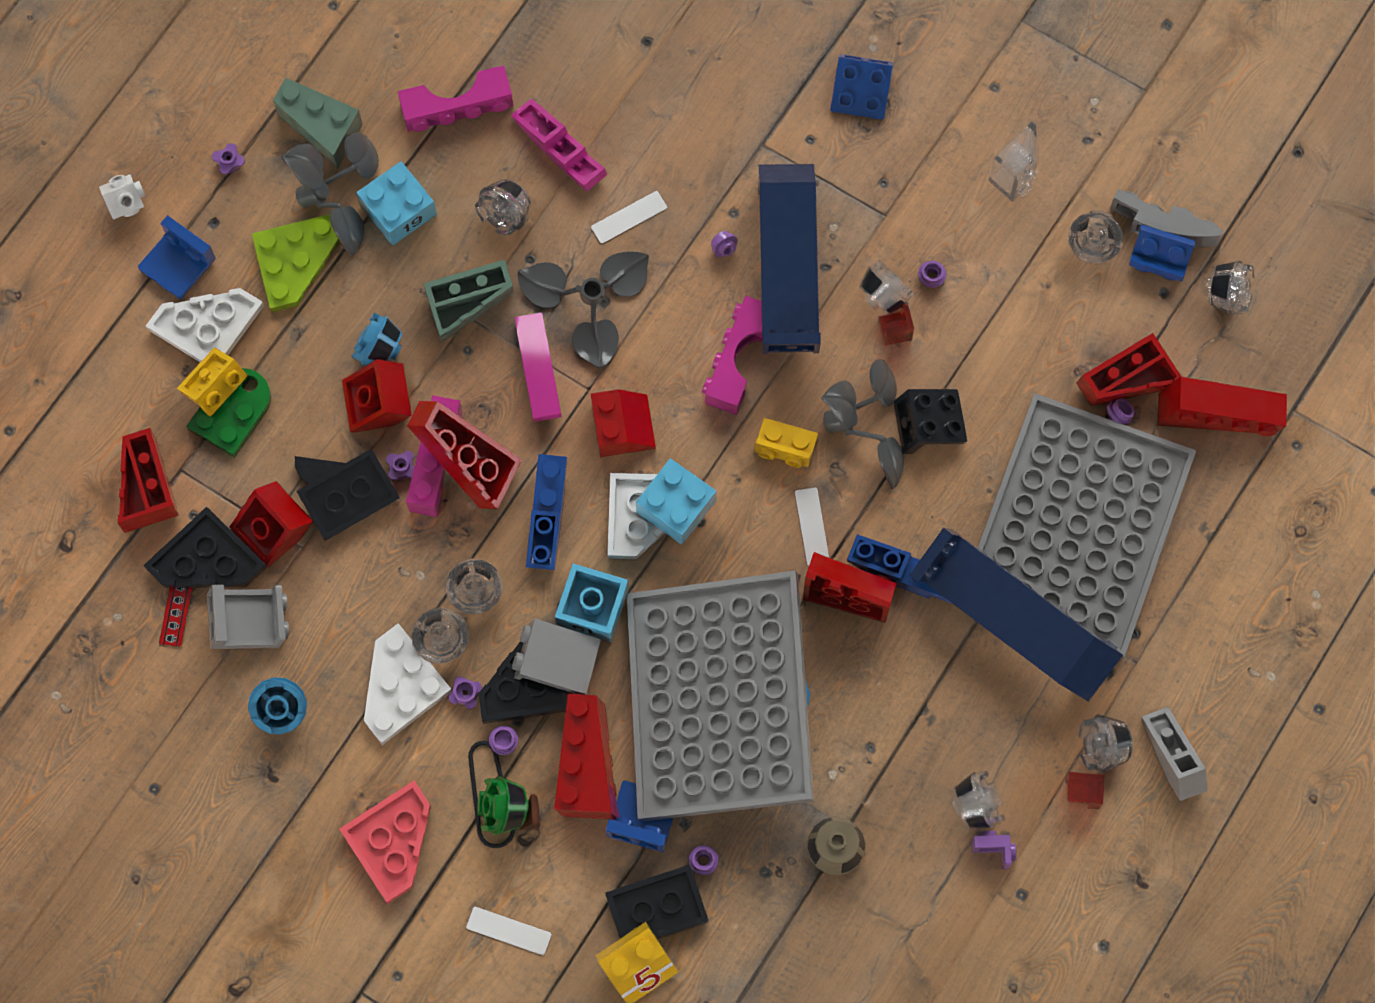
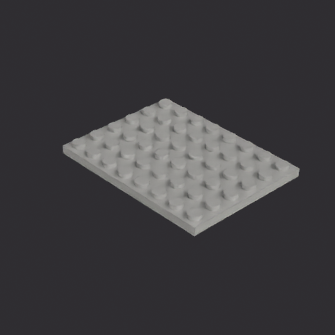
M1034 393L978 549L1089 632L1104 641H1110L1118 647L1117 650L1123 654L1121 660H1123L1196 450Z
M796 571L628 593L627 608L638 820L643 822L813 802L814 793L798 573Z

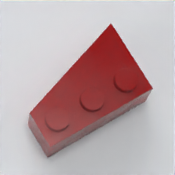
M1151 333L1082 375L1076 384L1092 407L1106 404L1119 398L1128 399L1163 391L1182 376L1154 333Z
M147 428L122 436L121 488H119L120 509L118 514V525L122 531L126 533L179 516L159 446L152 430Z

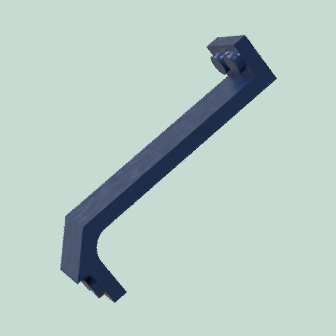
M814 164L759 165L762 354L785 352H813V354H816L820 351L821 332H819L816 180Z
M943 528L910 573V576L916 581L929 585L1061 686L1088 702L1123 656L1117 650L1118 647L1112 642L1104 641L1089 632L952 529Z

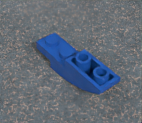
M538 454L526 560L527 568L555 570L565 496L568 459L565 456Z
M857 534L847 562L873 575L889 577L892 582L897 583V587L928 599L932 596L951 603L926 583L918 582L910 576V573L920 559L912 557L910 552Z

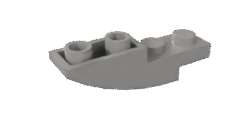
M1118 189L1110 207L1111 210L1133 220L1130 231L1139 234L1141 225H1146L1195 240L1194 247H1210L1217 245L1223 233V230L1219 229L1215 223L1201 220L1186 208H1178L1173 205L1171 211L1167 214L1158 205L1148 204L1129 191L1124 192Z

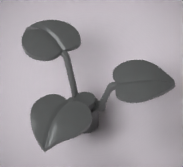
M354 132L347 136L344 143L345 153L353 164L324 181V173L321 171L324 161L314 146L300 144L289 149L281 157L302 184V186L296 189V199L302 207L307 208L316 204L318 209L322 207L335 208L330 212L331 224L350 256L357 252L363 240V221L353 207L345 206L343 208L340 203L324 201L329 195L327 185L356 168L363 178H369L376 173L379 161L377 151L367 136L359 132Z
M631 251L617 253L608 257L600 268V275L607 283L597 278H588L582 283V286L577 285L575 288L563 290L567 283L566 274L561 267L549 262L538 263L528 268L520 269L517 274L518 281L525 297L533 305L544 309L556 307L560 301V294L566 296L576 292L580 293L581 300L591 306V323L583 322L575 328L572 335V345L581 358L597 368H602L613 358L618 346L619 335L612 321L604 319L596 322V304L601 300L604 288L612 287L613 292L621 297H631L638 294L646 282L649 256L645 253Z
M878 359L871 365L869 373L871 386L876 392L875 395L856 404V393L850 382L845 380L835 383L821 398L831 409L824 413L823 422L825 429L829 433L844 431L846 436L856 435L879 440L881 443L877 447L878 458L891 489L897 486L904 468V456L899 443L894 437L886 439L883 435L853 429L858 423L857 409L879 399L884 407H889L896 399L897 385L894 374L885 360Z

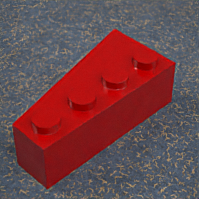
M1180 377L1158 394L1157 426L1258 433L1261 436H1274L1286 427L1287 394Z
M419 401L407 427L479 508L498 509L522 459L440 402Z
M568 694L554 810L563 817L616 820L620 816L616 803L617 793L612 772L613 761L609 748L610 739L605 703L596 695Z

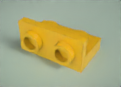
M214 347L177 389L183 396L199 405L207 415L212 416L246 379L247 374L235 359Z
M764 418L758 438H756L754 444V452L767 460H774L775 458L784 460L787 465L795 468L809 467L818 433Z

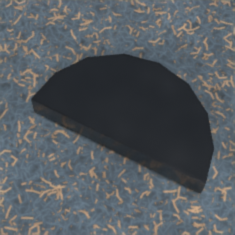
M295 456V468L299 477L307 485L345 464L343 462Z

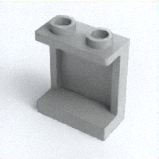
M212 585L207 592L210 649L280 648L285 639H288L289 624L288 621H284L283 613L287 609V596L282 594L281 585H275L273 589L224 590V585Z
M534 619L529 625H524L520 642H523L521 653H516L512 669L516 670L514 678L518 680L521 678L533 680L568 691L569 694L586 695L601 639Z

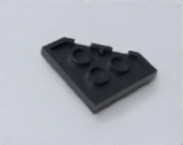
M205 507L143 565L164 588H208L212 585L247 587L267 568L266 564L208 507Z
M519 642L515 649L508 654L488 684H485L478 693L483 724L566 712L567 691L526 678H521L520 680L514 678L516 670L512 669L516 653H521L523 642Z

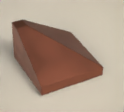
M531 794L528 800V813L520 830L539 829L540 827L538 798L535 794Z

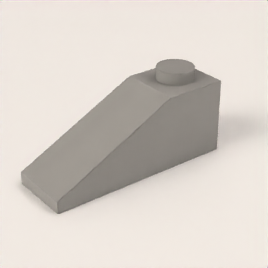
M1169 707L1142 716V722L1167 780L1179 800L1182 801L1206 792V768Z

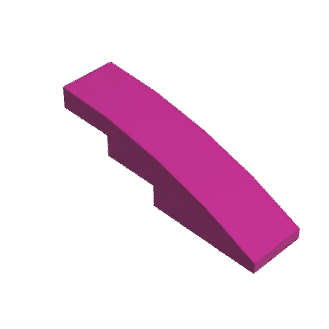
M532 98L511 114L512 119L539 148L586 192L607 176L605 168L587 154L585 147L568 134L566 127Z
M542 312L514 317L533 420L537 422L562 417Z

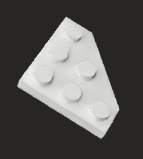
M241 288L232 289L228 293L214 296L213 294L193 297L189 301L174 304L169 302L161 304L147 323L146 328L185 354L201 362L214 347L229 355L263 309L264 304L261 300Z
M610 473L608 559H637L665 534L636 513V501L657 474Z
M399 623L375 641L364 715L365 724L382 745L452 692L451 688L424 654L416 651L413 641Z

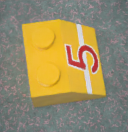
M646 922L595 955L598 963L626 1003H634L679 973Z

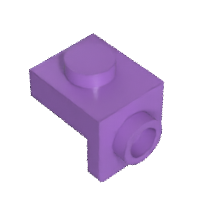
M981 831L978 833L979 836L973 837L971 841L972 853L1002 852L1003 869H1009L1012 861H1016V844L1010 843V835H996V831Z

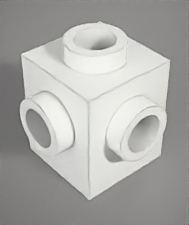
M130 174L127 176H115L109 180V183L99 187L113 220L123 215L125 217L135 215L139 212L140 208L144 207L141 198L145 197V193L140 182H133Z

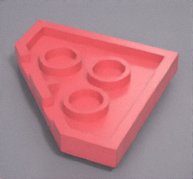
M415 780L339 829L387 904L413 888L431 805Z

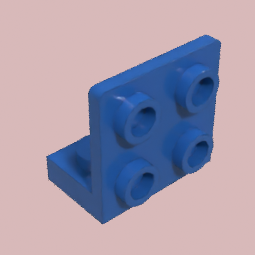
M840 54L830 110L832 112L884 119L894 62Z
M167 215L160 223L165 234L138 265V269L172 295L182 299L216 258L210 245Z
M624 780L616 802L620 817H617L616 820L609 819L606 827V836L664 853L673 818L639 821L637 815L636 783Z

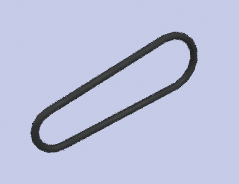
M479 741L470 748L468 755L477 834L484 845L490 848H501L512 841L515 829L511 830L509 837L500 844H492L482 835L480 816L477 813L478 797L473 752L481 745H486L490 749L491 747L489 742ZM492 750L498 776L503 777L498 754Z

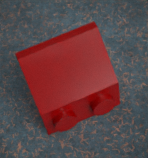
M376 359L342 380L351 433L395 426L412 416L403 363Z
M620 389L590 393L600 458L656 449L647 394Z
M275 481L253 490L229 528L269 567L302 539L313 521L282 486Z

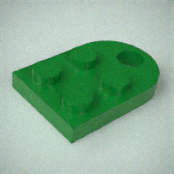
M242 368L247 374L246 379L212 416L207 415L199 407L186 426L189 431L234 458L262 420L271 404V391L264 377L258 372ZM253 379L258 382L257 388L253 391H245L243 389V384L247 380Z

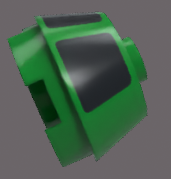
M501 776L485 779L486 790L479 791L477 813L478 816L484 817L485 823L482 824L481 829L484 832H492L494 835H498L522 827L529 808L525 788Z

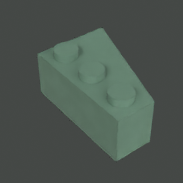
M285 78L273 99L277 114L299 135L305 137L338 169L346 155L344 143L347 136L358 132L362 126L359 110Z
M505 259L424 283L425 293L441 343L513 294V284Z

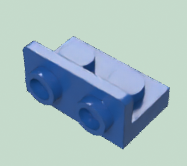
M1141 225L1129 265L1141 272H1152L1161 275L1167 280L1183 281L1195 240Z

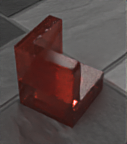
M908 303L902 304L901 312L879 316L878 322L885 346L912 340L914 324Z
M1068 772L1065 783L1068 784L1067 801L1088 804L1087 809L1099 810L1103 805L1105 775Z

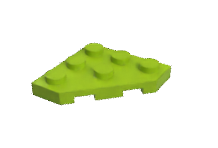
M330 214L252 233L271 312L299 306L305 297L306 290L312 282L314 283L324 268L329 255L339 245L340 240L332 227Z

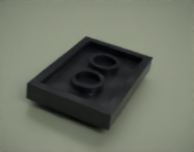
M372 449L296 491L325 541L400 499Z
M690 864L605 892L620 939L644 922L647 923L657 940L709 923Z

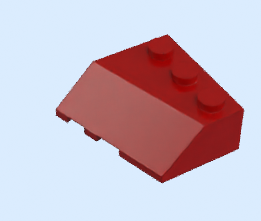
M814 552L805 576L802 600L886 623L897 583L892 582L889 577L873 575Z

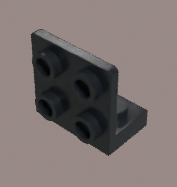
M908 389L894 400L893 404L902 454H913L925 444H964L967 442L957 389Z

